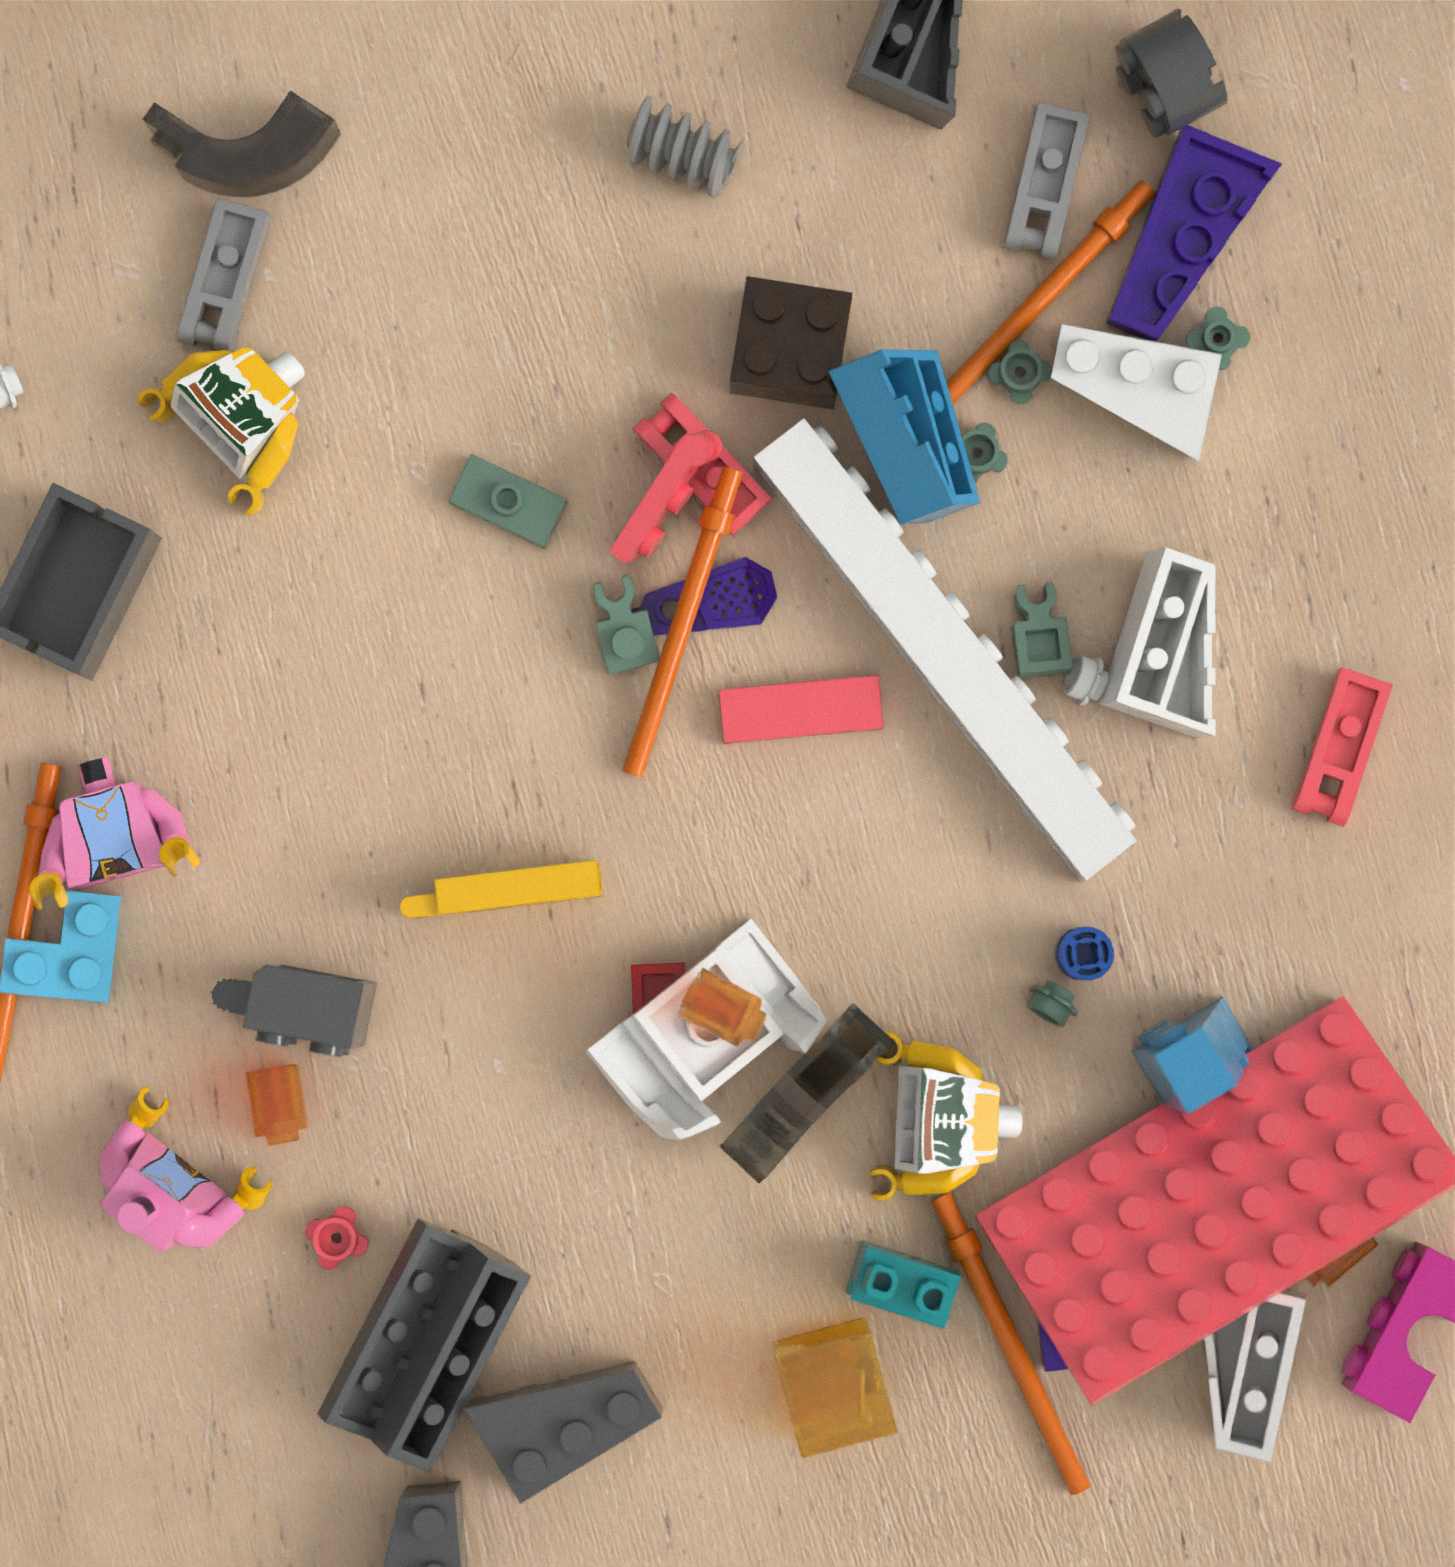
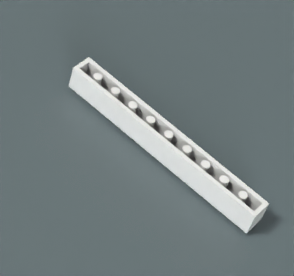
M803 418L753 457V467L1078 881H1087L1137 842L1130 832L1136 827L1133 820L1117 802L1109 806L1097 791L1102 782L1094 770L1084 760L1076 764L1064 749L1069 740L1061 728L1050 717L1043 722L1031 707V704L1036 699L1027 685L1017 675L1010 680L1001 669L998 662L1003 657L994 643L984 633L977 638L964 622L970 615L961 601L951 591L944 596L931 580L937 575L931 563L918 549L911 554L898 538L904 531L894 516L886 508L878 512L865 495L871 492V489L861 474L853 466L847 470L842 467L833 455L838 450V447L827 431L820 424L812 428Z

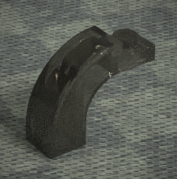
M291 90L271 119L261 129L239 139L223 140L204 135L155 102L142 119L153 134L150 142L176 160L182 153V156L175 164V168L185 181L205 191L231 197L261 196L289 187L319 165L341 135L335 119Z
M852 1003L814 1041L806 1054L802 1053L773 1084L719 1147L758 1184L761 1183L816 1120L869 1069L893 1040Z

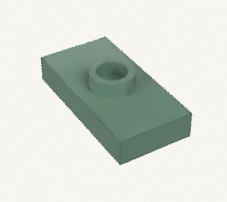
M471 454L448 500L449 504L543 549L546 548L568 503L567 499Z

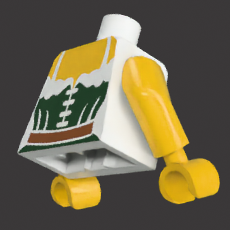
M243 347L235 352L228 350L197 352L190 354L162 380L163 387L160 390L154 388L142 390L138 395L137 401L139 406L145 408L152 404L155 399L159 398V410L149 417L150 421L158 424L165 423L176 412L239 479L247 473V476L250 478L248 482L231 488L227 497L229 504H234L243 490L249 491L253 497V503L245 513V516H249L261 510L264 504V496L261 489L269 488L290 458L299 427L294 416L299 399L291 387L305 377V372L300 362L288 352H284L268 365L249 347Z
M884 1032L878 1035L880 1039L894 1040L897 1043L898 1051L890 1059H884L880 1056H874V1058L886 1066H893L901 1060H906L908 1066H899L894 1168L889 1165H879L872 1169L868 1175H885L891 1180L892 1187L887 1191H872L871 1196L878 1201L888 1200L894 1196L897 1190H904L906 1195L949 1193L975 1176L980 1164L995 1161L998 1138H1017L1020 1135L1023 1122L1019 1107L999 1105L1000 1089L998 1084L983 1081L981 1068L958 1050L949 1046L916 1040L912 1041L910 1045L904 1044L896 1034L891 1032ZM895 1169L903 1170V1174H898Z

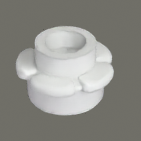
M8 364L3 367L0 365V408L9 405L14 409L17 407L15 397L23 394V389L12 365Z
M1078 655L1072 661V672L1065 675L1063 693L1077 699V705L1084 706L1090 699L1097 701L1101 698L1108 684L1109 672L1103 669L1104 663L1101 657L1088 658Z

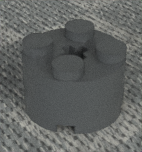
M1177 8L1120 40V44L1115 46L1116 55L1121 65L1116 67L1118 77L1130 96L1136 92L1140 94L1146 106L1145 109L1141 110V114L1154 138H1158L1163 134L1171 135L1227 104L1228 98L1223 80L1213 85L1210 77L1212 76L1211 68L1217 65L1214 57L1190 17L1185 15L1181 18V9Z

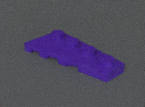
M1189 125L1180 129L1106 324L1143 339L1157 341L1282 163Z

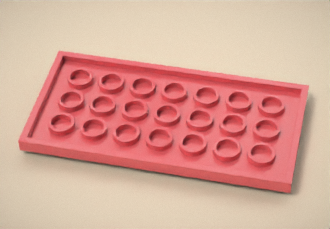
M1344 996L1246 1053L1250 1063L1243 1068L1244 1073L1237 1086L1189 1114L1168 1108L1164 1102L975 1215L982 1230L1091 1406L1455 1188L1454 1154Z

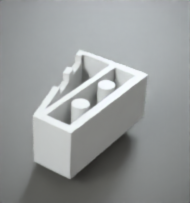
M1062 324L1051 378L1199 461L1222 354Z
M1167 547L1146 553L1108 671V684L1098 704L1194 738L1216 736V719H1212V685H1216V668H1212V634H1215L1214 564Z
M1285 1289L1204 1338L1216 1449L1271 1463L1307 1294Z

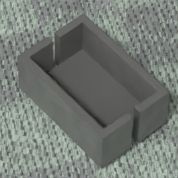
M52 483L0 589V638L93 681L162 537L148 527L108 508L104 509L97 503Z

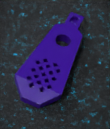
M747 557L711 569L691 632L762 625L777 600L772 571ZM745 575L749 576L748 581L744 579ZM731 578L735 580L733 584L729 582ZM685 580L645 594L641 607L631 609L632 612L647 608L652 631L655 636L668 634L672 619H667L661 614V606L668 600L679 601ZM754 580L758 581L757 586L753 584ZM716 581L720 583L719 587L714 585ZM739 584L744 585L743 589L738 587ZM725 587L729 588L728 592L723 591ZM749 589L753 591L751 595L747 593ZM711 590L715 592L713 596L709 594ZM734 592L738 594L737 598L732 596ZM758 594L762 596L760 600L756 598ZM719 596L724 598L722 602L718 600ZM743 598L747 600L746 604L741 602ZM728 602L733 603L731 607L727 606ZM752 603L756 605L755 609L751 608ZM714 605L718 606L716 611L712 609ZM737 607L742 609L740 613L736 611ZM723 610L727 612L726 616L721 614Z

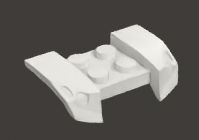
M749 919L710 950L707 956L632 1016L625 1018L585 1050L624 1102L662 1138L682 1140L721 1123L716 1114L702 1102L707 1096L777 1039H780L789 1050L800 1051L806 1054L827 1021L819 1005L752 919Z

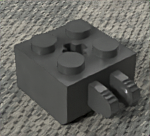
M265 965L253 973L252 981H240L238 979H228L227 981L223 979L221 982L217 981V985L210 993H212V1004H215L217 1009L221 1008L222 1011L228 1009L230 1013L245 1015L243 1028L257 1030L256 1041L288 1046V1044L296 1045L298 1038L311 1041L309 1049L311 1052L342 1057V1055H349V1051L352 1048L365 1046L377 983L288 965H280L279 967Z

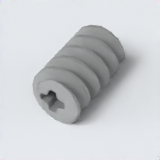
M647 95L635 116L628 135L627 147L630 146V162L635 165L640 164L649 154V169L654 173H658L669 162L668 177L670 180L678 181L688 171L689 188L693 190L698 189L708 179L707 194L711 198H716L726 188L733 175L745 137L735 149L729 148V130L725 129L713 141L710 139V122L705 121L696 132L690 131L691 114L686 112L676 124L671 123L672 106L666 104L655 116L651 114L652 97Z

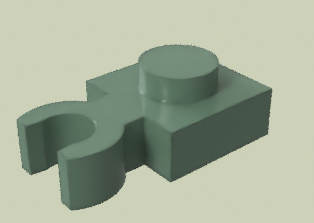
M628 574L622 576V584L625 590L624 594L618 599H610L604 594L601 581L596 582L594 585V596L597 603L607 610L609 618L595 621L609 675L656 663L660 658L647 608L631 612L630 604L634 598L635 590L633 581Z
M1052 582L1045 583L1043 587L1044 602L1040 604H1033L1027 599L1025 585H1018L1014 595L1015 607L1025 617V621L1013 622L1011 626L1016 671L1020 679L1070 674L1073 670L1067 618H1051L1050 615L1057 599L1056 588Z

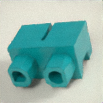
M861 1240L845 1292L851 1295V1300L945 1329L961 1275L958 1270L914 1256L910 1259L905 1253Z

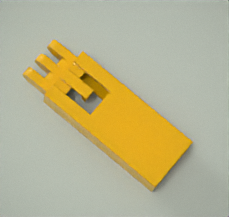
M597 860L434 879L436 893L406 897L401 901L400 911L407 918L420 919L603 897L600 864Z

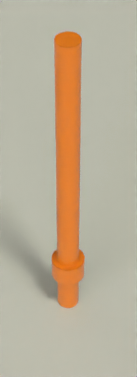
M1140 180L1114 208L1107 207L1092 222L1094 229L949 378L946 383L953 405L1109 243L1116 244L1130 229L1128 223L1155 196L1154 190L1146 182Z
M723 466L710 507L704 505L698 526L703 528L622 770L628 774L643 777L723 534L729 535L735 517L730 512L744 472Z
M40 763L33 804L27 803L23 825H28L6 937L8 939H29L35 908L29 887L30 883L39 873L41 852L51 820L59 813V809L54 808L62 766ZM0 993V1082L18 994Z
M950 1192L934 1197L930 1201L948 1236V1239L944 1241L953 1261H960L1070 1494L1075 1495L1085 1491L1090 1487V1483L982 1260L979 1251L983 1247L974 1228H967Z

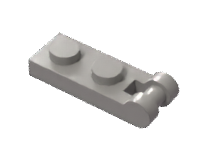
M1038 102L1005 238V249L1019 252L1020 247L1040 251L1039 257L1056 259L1090 117L1089 113ZM1029 213L1049 217L1046 230L1026 226Z
M217 197L177 333L178 342L195 346L197 342L213 346V351H234L238 337V327L271 220V215L268 211ZM206 307L222 311L218 326L203 322Z

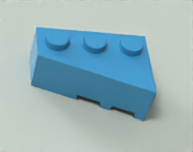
M880 349L828 371L901 525L929 523L980 504L937 350Z
M1221 997L1177 1024L1174 1021L1167 1023L1165 1020L1149 1028L1138 1036L1142 1045L1131 1050L1160 1101L1162 1103L1165 1102L1168 1108L1189 1114L1237 1086L1244 1073L1243 1068L1250 1063L1246 1053L1253 1050V1047L1224 998Z

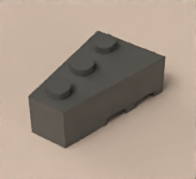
M881 0L846 87L940 130L944 128L955 117L956 113L954 93L956 68L959 66L960 49H957L959 18L962 15L963 0Z
M631 1362L569 1376V1378L545 1384H534L514 1391L469 1399L464 1410L521 1504L662 1418L663 1407L637 1363Z
M461 1481L413 1485L405 1488L399 1499L383 1567H468Z

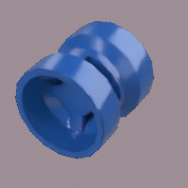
M1077 927L1068 930L1059 938L1055 946V960L1058 968L1064 975L1074 980L1091 981L1102 977L1109 971L1114 960V948L1111 940L1104 932L1094 927Z

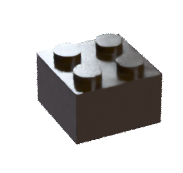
M747 276L730 376V393L834 410L837 389L828 371L842 364L853 293Z

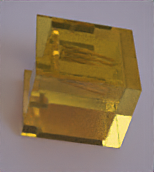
M866 1317L772 1341L775 1360L801 1458L898 1433L872 1333L869 1330Z

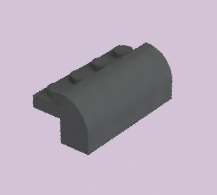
M418 1218L317 1415L327 1424L370 1439L386 1456L431 1472L531 1275L490 1247L452 1229L450 1232Z

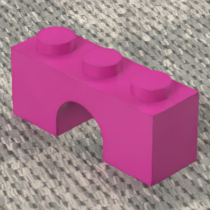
M1415 1242L1412 1250L1406 1248L1398 1257L1392 1270V1277L1396 1281L1387 1298L1381 1296L1373 1305L1367 1318V1325L1371 1328L1361 1346L1356 1344L1351 1348L1341 1370L1346 1375L1341 1385L1408 1423L1412 1422L1436 1376L1417 1365L1410 1357L1407 1349L1408 1332L1416 1321L1430 1315L1442 1316L1455 1323V1261L1418 1242Z

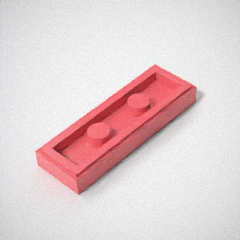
M878 675L719 690L724 744L883 730Z

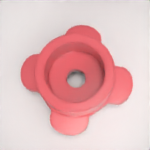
M347 1206L338 1207L334 1215L324 1220L313 1219L306 1226V1237L313 1241V1246L319 1255L318 1263L325 1269H335L339 1265L340 1260L351 1255L360 1257L368 1248L367 1238L359 1234L354 1223L356 1214L353 1209ZM334 1233L341 1234V1242H333L332 1235Z

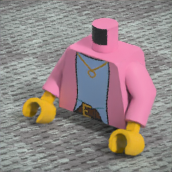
M99 758L77 765L85 794L60 801V812L51 820L41 852L38 876L30 883L29 891L38 910H42V901L49 894H55L59 908H64L69 902L68 895L63 886L65 881L68 888L80 890L163 866L175 877L178 875L175 871V865L178 860L187 857L193 867H197L200 864V858L189 845L190 841L180 811L156 789L144 788L142 784L134 781L116 785L109 758Z
M144 1087L128 1107V1117L130 1120H123L98 1158L101 1182L108 1189L100 1204L106 1212L117 1219L123 1231L129 1234H136L156 1250L165 1251L177 1245L207 1248L216 1243L244 1216L243 1209L257 1210L262 1207L272 1187V1181L268 1182L262 1189L252 1188L249 1184L253 1180L257 1168L249 1167L242 1173L235 1188L234 1197H228L226 1192L150 1133L145 1135L143 1128L153 1127L167 1110L169 1102L166 1098L157 1110L149 1108L145 1105L143 1097L150 1087Z

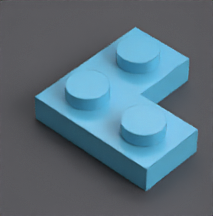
M66 890L69 902L64 907L60 944L5 938L0 993L109 1003L121 896Z

